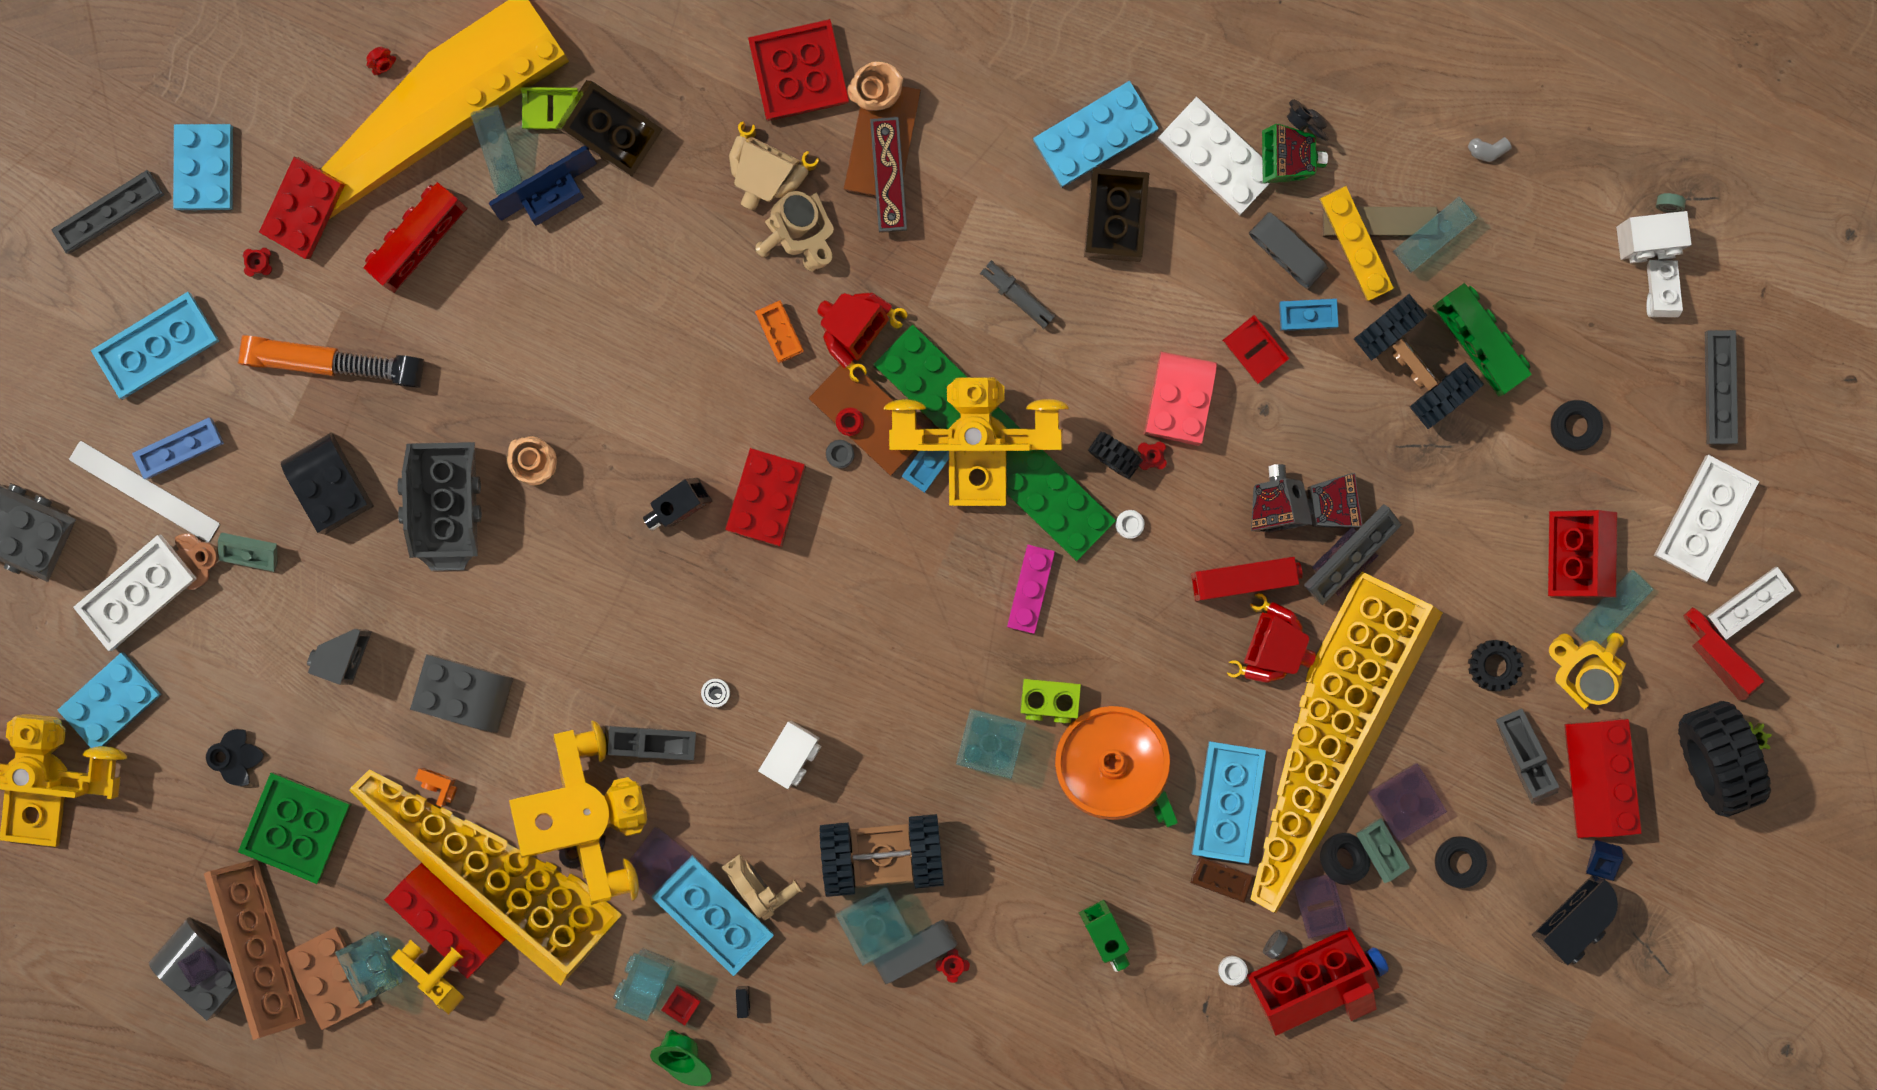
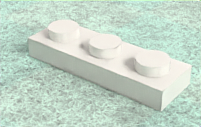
M1774 567L1706 618L1723 640H1727L1793 592L1794 588L1780 569Z

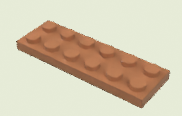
M255 859L204 873L252 1039H259L305 1024V1017L258 860Z

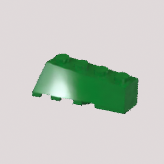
M1464 282L1432 307L1498 397H1500L1532 374L1529 371L1531 367L1527 359L1521 354L1517 355L1512 348L1514 343L1510 336L1504 331L1501 333L1495 325L1497 320L1489 309L1484 310L1478 302L1480 297L1477 291L1472 286L1467 287Z

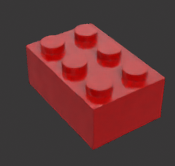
M750 448L725 530L782 547L806 465Z

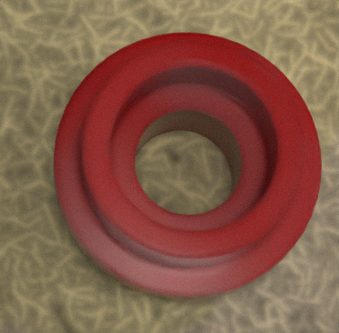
M845 408L838 413L836 427L843 435L854 436L863 429L864 418L857 409ZM853 417L855 425L847 427L844 423L846 418Z

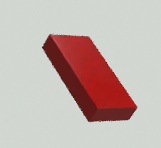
M1369 983L1361 985L1343 995L1346 1012L1351 1021L1377 1010L1374 992Z

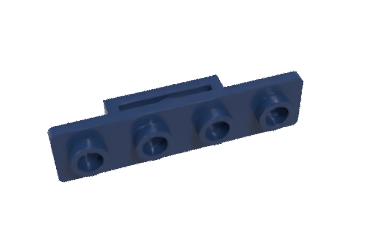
M583 146L556 163L549 165L534 176L525 179L507 192L500 194L491 200L489 205L499 220H504L525 208L532 222L537 226L584 198L573 178L592 168L597 162L589 149Z

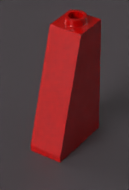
M1295 556L1191 573L1195 602L1299 585L1298 579L1303 577L1300 562H1295Z

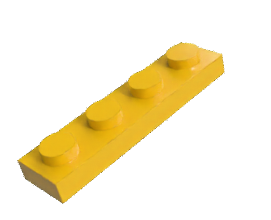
M1347 186L1319 198L1366 300L1370 301L1394 289Z

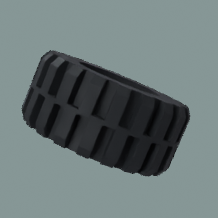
M1719 701L1683 715L1678 724L1680 745L1683 749L1685 761H1687L1690 774L1694 778L1695 785L1700 790L1705 802L1709 804L1711 810L1715 811L1717 815L1730 817L1764 804L1771 793L1767 764H1765L1762 750L1757 743V738L1752 733L1749 723L1745 721L1740 710H1737L1736 706L1730 702Z

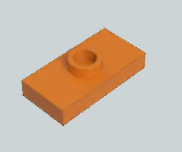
M781 300L755 311L778 364L804 353Z

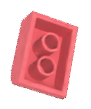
M1160 351L1144 435L1197 446L1201 445L1217 363Z

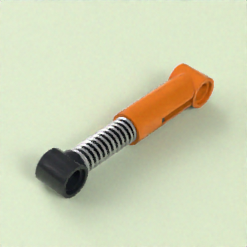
M242 335L238 364L335 376L338 372L340 374L345 373V375L348 373L350 375L354 374L355 376L359 374L360 377L364 375L365 377L369 376L372 378L374 376L375 379L378 377L385 380L389 379L395 385L420 388L424 359L396 355L394 359L390 358L388 360L387 358L383 360L382 357L378 359L377 356L373 359L372 356L368 358L367 355L363 357L362 354L359 357L357 354L353 356L352 353L348 355L347 352L343 355L342 352L339 353L338 348L275 341L262 337Z

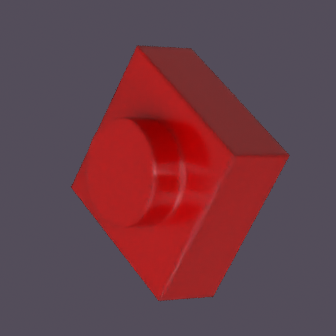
M677 985L661 1011L685 1026L701 1000Z

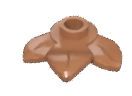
M180 534L175 537V543L179 549L175 552L197 578L187 587L188 590L200 588L208 581L209 570L216 565L219 559L218 549L209 542H201L193 534ZM201 552H204V554H205V560H204V561H203V559H202V557H201Z

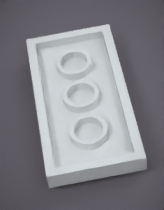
M1197 97L1157 139L1239 216L1270 184L1263 183L1262 157Z
M1706 455L1654 556L1703 582H1707L1759 481L1710 455Z
M157 535L73 608L108 651H113L197 578L162 535Z

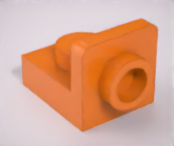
M419 768L415 780L422 782V788L437 792L438 788L441 789L436 805L444 807L447 805V802L452 803L457 791V787L454 786L456 779L427 768Z

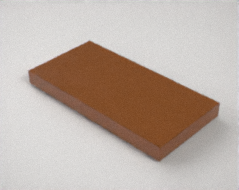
M902 86L901 94L895 104L886 109L866 110L860 107L844 191L876 197L870 119L899 118L904 180L921 94L920 89Z
M839 365L808 399L835 424L836 417L841 410L855 408L860 411L864 418L863 429L857 435L848 437L892 476L915 451L889 450L892 410H884V406L893 400L860 369L853 370V375L859 380L857 383L851 380L849 376L850 370ZM848 417L844 423L847 427H853L855 419ZM916 422V429H923V428Z

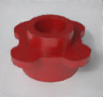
M377 47L367 55L366 66L373 69V75H379L388 71L395 63L396 57L390 55L391 51L388 48Z
M262 248L261 250L246 249L243 252L244 273L249 277H253L255 274L269 275L272 272V267L269 264L271 251L267 248ZM260 260V264L256 265L255 261Z
M1161 441L1155 444H1147L1145 442L1139 444L1138 452H1140V458L1143 460L1139 467L1142 470L1154 467L1158 469L1165 468L1167 461L1164 459L1165 444ZM1151 453L1155 455L1153 459L1149 456Z
M955 948L949 950L942 960L936 962L937 971H942L950 983L957 982L962 972L968 971L970 968L969 961L963 960ZM954 963L955 968H951L950 964Z

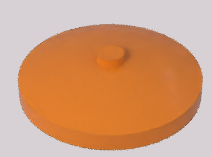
M1107 706L1086 712L1068 726L1056 750L1055 768L1061 789L1074 806L1096 818L1118 820L1143 812L1159 798L1168 781L1170 755L1162 732L1148 717L1130 708Z

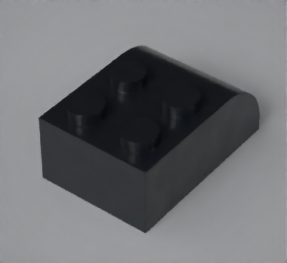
M333 433L327 434L280 462L286 479L317 533L325 535L374 507Z
M1592 875L1532 936L1555 960L1567 966L1570 963H1577L1585 955L1584 949L1591 942L1593 944L1599 942L1606 934L1604 930L1614 920L1618 908L1614 889L1605 879Z

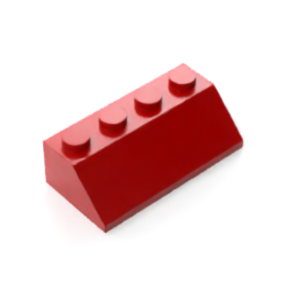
M438 182L434 186H428L421 194L422 200L416 207H410L402 217L404 221L397 229L395 227L392 228L385 235V243L379 250L374 249L365 259L366 265L363 268L382 286L393 293L399 289L468 209Z
M1620 718L1564 724L1577 838L1642 834L1629 719Z
M420 863L384 899L444 958L451 951V947L455 949L463 958H459L453 966L467 979L473 976L507 940L451 891L423 863Z
M1350 927L1247 975L1275 1036L1344 1005V993L1361 985L1369 983L1373 991L1380 988L1373 967Z

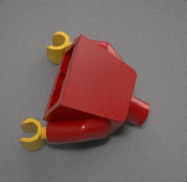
M871 292L858 293L853 296L844 293L839 296L834 304L827 300L822 301L817 310L818 315L823 317L820 325L825 331L823 339L829 354L843 368L847 367L850 370L849 376L851 380L857 383L859 380L853 375V370L861 369L865 375L867 371L862 364H855L853 360L859 361L888 321H890L891 326L898 329L903 326L901 322L895 319V315H899L904 319L908 316L906 310L902 308L892 309L890 303Z
M1255 594V597L1262 599L1264 604L1261 607H1256L1250 603L1253 611L1262 613L1243 662L1248 665L1244 667L1240 661L1232 660L1229 663L1237 664L1240 670L1237 674L1227 672L1230 677L1245 675L1246 679L1269 683L1284 679L1287 673L1296 674L1300 665L1311 667L1315 662L1316 653L1306 649L1309 636L1302 632L1303 626L1294 612L1275 602L1268 603L1263 594Z

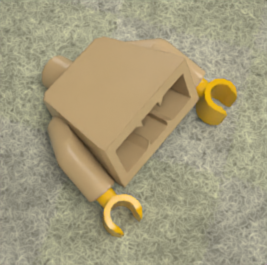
M740 122L738 125L740 136L736 137L729 154L731 173L735 177L734 185L745 190L741 205L748 209L756 210L760 199L770 202L775 197L782 198L788 192L796 190L808 175V171L816 168L819 159L817 158L813 164H808L805 158H807L810 152L807 151L802 156L801 165H798V159L755 139L756 129L754 124L751 131L746 133L743 132L745 122Z

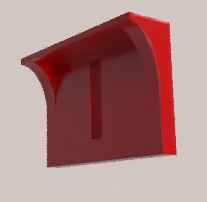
M1255 315L1222 340L1257 384L1290 359ZM1265 339L1268 344L1247 360L1244 355Z

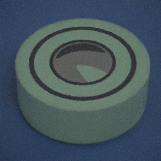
M1660 194L1657 196L1656 208L1664 212H1683L1686 199L1677 194Z

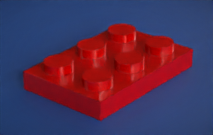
M293 157L259 233L300 257L311 259L345 183L305 160Z

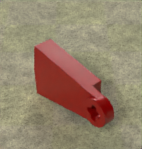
M1692 607L1683 615L1688 625L1700 637L1692 647L1739 701L1746 700L1762 686L1764 680L1712 629L1711 624L1702 613Z

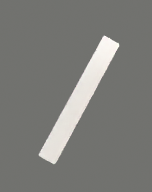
M82 441L78 443L69 458L71 462L206 542L210 541L219 526L217 521L148 480L143 479V477Z

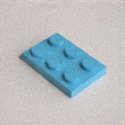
M174 124L173 208L175 210H233V126L231 124Z
M120 653L57 711L91 748L105 746L162 694L125 653Z

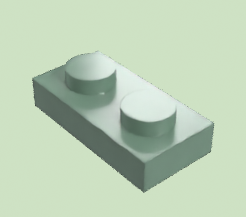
M221 532L218 538L219 561L274 572L278 565L277 544Z
M1382 818L1373 821L1356 833L1384 883L1392 881L1410 868Z

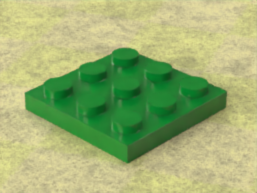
M270 772L238 853L312 883L319 884L352 804L277 773Z

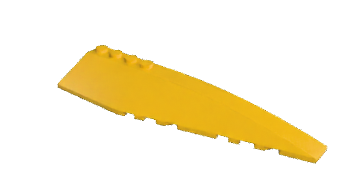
M529 0L506 1L428 52L320 170L345 183L329 219L480 121L482 116L486 117V115H489L521 94V87L533 86L569 62Z

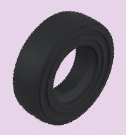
M1572 400L1562 404L1556 409L1551 419L1553 438L1561 447L1570 451H1582L1592 447L1599 440L1603 431V419L1600 412L1595 406L1583 400ZM1581 415L1587 421V430L1582 436L1576 437L1567 431L1566 422L1570 416Z
M1350 833L1335 834L1328 838L1321 847V865L1327 876L1334 882L1342 885L1354 884L1362 880L1368 873L1370 857L1359 838ZM1339 849H1345L1351 854L1353 858L1351 869H1346L1339 863L1337 858Z
M1463 836L1452 837L1443 842L1436 852L1435 868L1437 874L1450 886L1456 888L1471 887L1477 884L1486 872V853L1481 845L1471 838ZM1458 851L1467 852L1472 860L1470 869L1465 873H1456L1450 866L1452 855Z

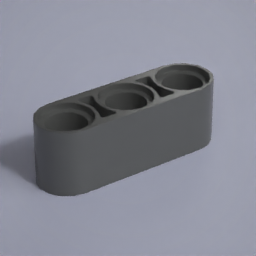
M1270 212L1249 232L1250 237L1306 289H1309L1328 269L1325 262Z
M943 919L872 958V961L884 983L888 984L948 952L958 944Z

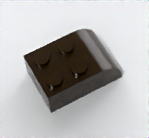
M589 80L585 81L556 126L558 130L631 177L663 130L595 82Z
M1103 168L1092 169L1084 257L1131 262L1141 261L1150 173Z

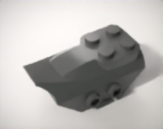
M475 442L406 444L402 478H398L397 486L398 494L402 495L403 507H399L398 519L399 523L403 524L409 558H419L431 571L465 570L468 561L473 556H478L477 522H481L482 517L481 506L477 505L476 494H480L481 480L479 476L476 477Z
M10 483L9 487L0 484V561L5 563L3 568L17 574L24 571L48 582L76 519L52 507L53 501L45 497L36 495L35 498L25 495L27 490Z

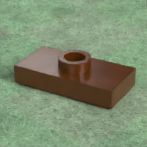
M1199 856L1190 883L1245 903L1254 876Z

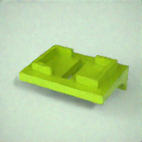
M521 87L522 129H557L556 126L578 94L579 89ZM549 96H553V121H548Z

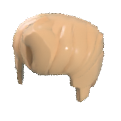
M885 62L868 63L856 72L850 82L851 84L848 85L849 98L852 102L858 103V106L866 110L889 108L895 104L901 94L903 77L891 64Z
M528 436L510 442L507 464L511 473L518 480L527 485L535 486L543 484L554 475L557 456L554 449L544 440L535 436Z

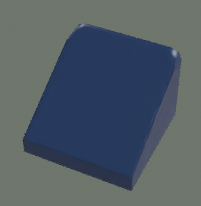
M1595 840L1586 874L1614 881L1624 859L1622 848Z

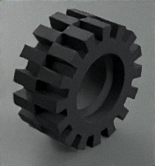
M1102 431L1088 449L1089 453L1099 459L1100 462L1127 479L1133 476L1143 461L1140 456L1127 448L1126 445Z
M1489 640L1479 644L1478 648L1472 651V657L1468 660V664H1470V669L1468 670L1469 674L1473 676L1472 680L1477 682L1479 687L1489 691L1507 690L1518 682V677L1522 676L1521 667L1524 668L1523 662L1520 660L1522 656L1516 651L1517 648L1514 645H1510L1509 642ZM1494 654L1502 656L1506 662L1505 672L1498 677L1489 675L1485 668L1486 660Z

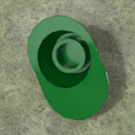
M669 1030L660 1046L651 1051L650 1058L678 1081L690 1086H703L710 1082L712 1077L711 1071L699 1059L698 1046L692 1038L681 1035L674 1030Z

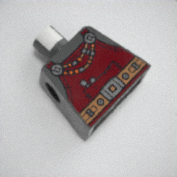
M1277 464L1269 466L1270 482L1256 484L1253 488L1251 531L1272 533L1312 525L1304 483L1301 480L1286 478V465Z
M1355 473L1308 487L1309 498H1307L1313 527H1362Z

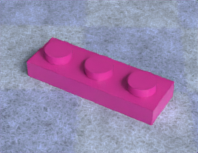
M1027 544L1007 624L1008 628L1035 634L1055 551Z

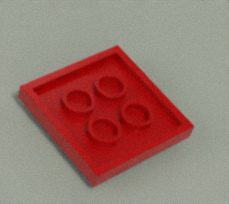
M831 19L748 37L767 121L849 103Z

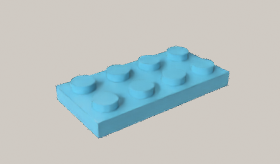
M1128 81L1033 138V141L1059 185L1063 188L1093 168L1098 167L1157 132L1159 128L1132 83Z
M186 292L95 347L91 352L119 399L123 400L219 342V339L192 294Z
M1208 741L1192 855L1249 863L1266 750Z
M693 855L652 895V898L733 976L774 936L773 932Z

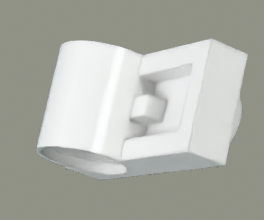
M1649 260L1647 264L1649 293L1646 306L1648 317H1679L1683 307L1678 261Z

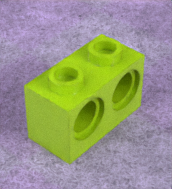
M1023 679L1020 713H1025L1026 719L1043 721V715L1054 716V722L1071 723V718H1078L1081 684ZM1032 692H1040L1043 695L1044 703L1041 707L1032 708L1028 704V696ZM1067 694L1071 697L1072 706L1069 710L1061 711L1058 709L1056 700L1060 695Z

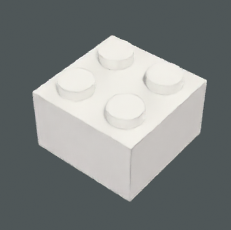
M1687 211L1631 217L1616 227L1620 259H1630V263L1646 262L1647 258L1658 256V260L1676 258L1675 255L1683 254V250L1691 246Z
M788 721L758 772L787 789L792 784L797 787L807 770L803 769L804 764L807 760L812 762L822 747L817 744L820 738L795 722Z

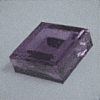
M201 947L177 963L192 987H195L219 971L205 947Z

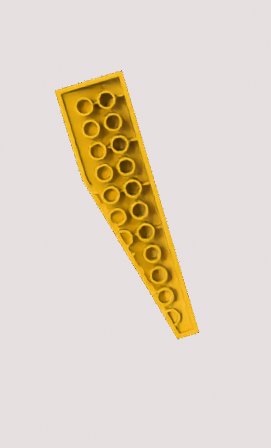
M1362 571L1359 572L1316 655L1314 664L1307 673V685L1305 693L1301 697L1298 721L1294 724L1292 732L1294 735L1292 745L1287 752L1277 792L1279 796L1276 808L1273 809L1270 819L1272 824L1269 836L1266 837L1263 847L1265 848L1262 863H1259L1251 895L1252 901L1274 913H1277L1344 802L1443 614L1433 605Z

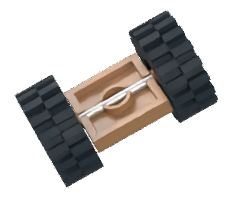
M1409 293L1357 335L1354 340L1371 361L1395 343L1392 346L1395 349L1392 355L1402 367L1407 364L1413 371L1411 378L1420 389L1424 386L1428 389L1410 408L1425 427L1429 429L1471 397L1484 383L1466 362L1439 381V378L1404 337L1409 330L1427 316Z
M937 814L910 816L909 829L908 824L851 829L850 833L849 822L820 825V849L826 897L855 894V886L856 888L913 883V875L915 889L944 886Z

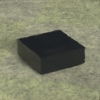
M738 986L736 988L737 1018H747L750 1015L748 986Z

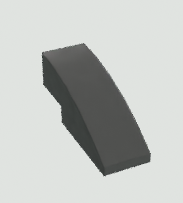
M1521 708L1496 719L1508 754L1531 804L1558 793L1559 785L1547 763L1548 758L1523 709Z
M605 725L606 755L694 760L696 732Z

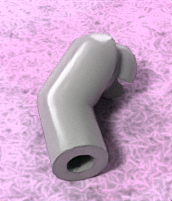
M1505 137L1493 145L1475 138L1469 142L1468 149L1473 157L1486 162H1492L1511 150L1512 146Z

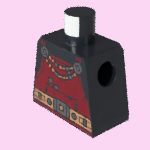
M699 478L684 479L650 503L653 511L643 516V520L651 531L662 524L664 527L674 526L713 501ZM671 504L673 505V508H674L673 512L671 511V508H670Z

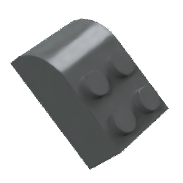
M426 654L410 710L472 728L498 733L514 678L436 655Z
M190 917L183 922L149 961V966L155 975L206 1021L216 1017L238 992L226 949ZM202 949L197 963L188 965L183 962V960ZM203 969L216 971L200 983H196L197 973Z

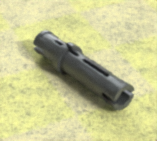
M991 260L986 267L994 275L986 268L981 271L980 275H983L999 289L998 293L1000 295L1005 294L1044 330L1049 323L1041 315L1049 322L1052 321L1055 315L1015 282L1016 278L1013 275L1009 277Z

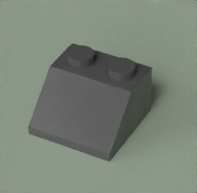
M353 629L318 645L317 649H313L309 655L307 666H310L308 673L339 685H352L372 631Z

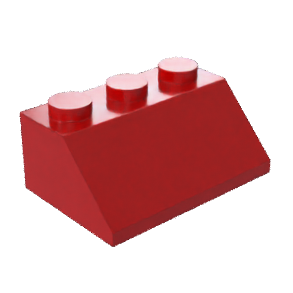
M1603 510L1549 511L1548 596L1616 597L1617 512Z

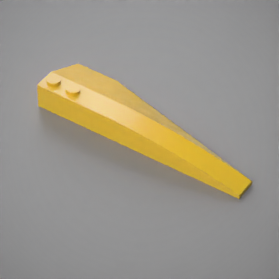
M370 769L349 790L438 879L560 986L580 966L622 916L607 901L591 905L588 885L580 878L572 874L566 877L556 870L557 866L547 861L544 863L533 856L521 858L520 850L508 844L507 840L466 819L465 821L452 815L453 812L443 807L440 809L427 802L426 798L418 794L415 796L405 791L401 785Z

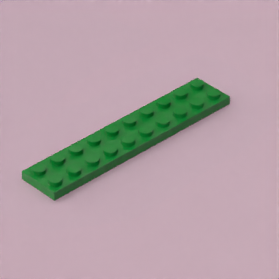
M912 324L873 366L907 399L924 404L926 409L920 411L938 429H949L953 423L961 418V414L947 401V386L956 378L967 376ZM999 407L991 413V416L998 419L1007 429H1021ZM1044 450L1007 451V495L1077 562L1116 520Z

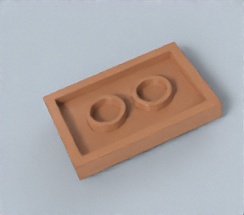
M338 927L285 953L288 964L321 1030L375 1003Z

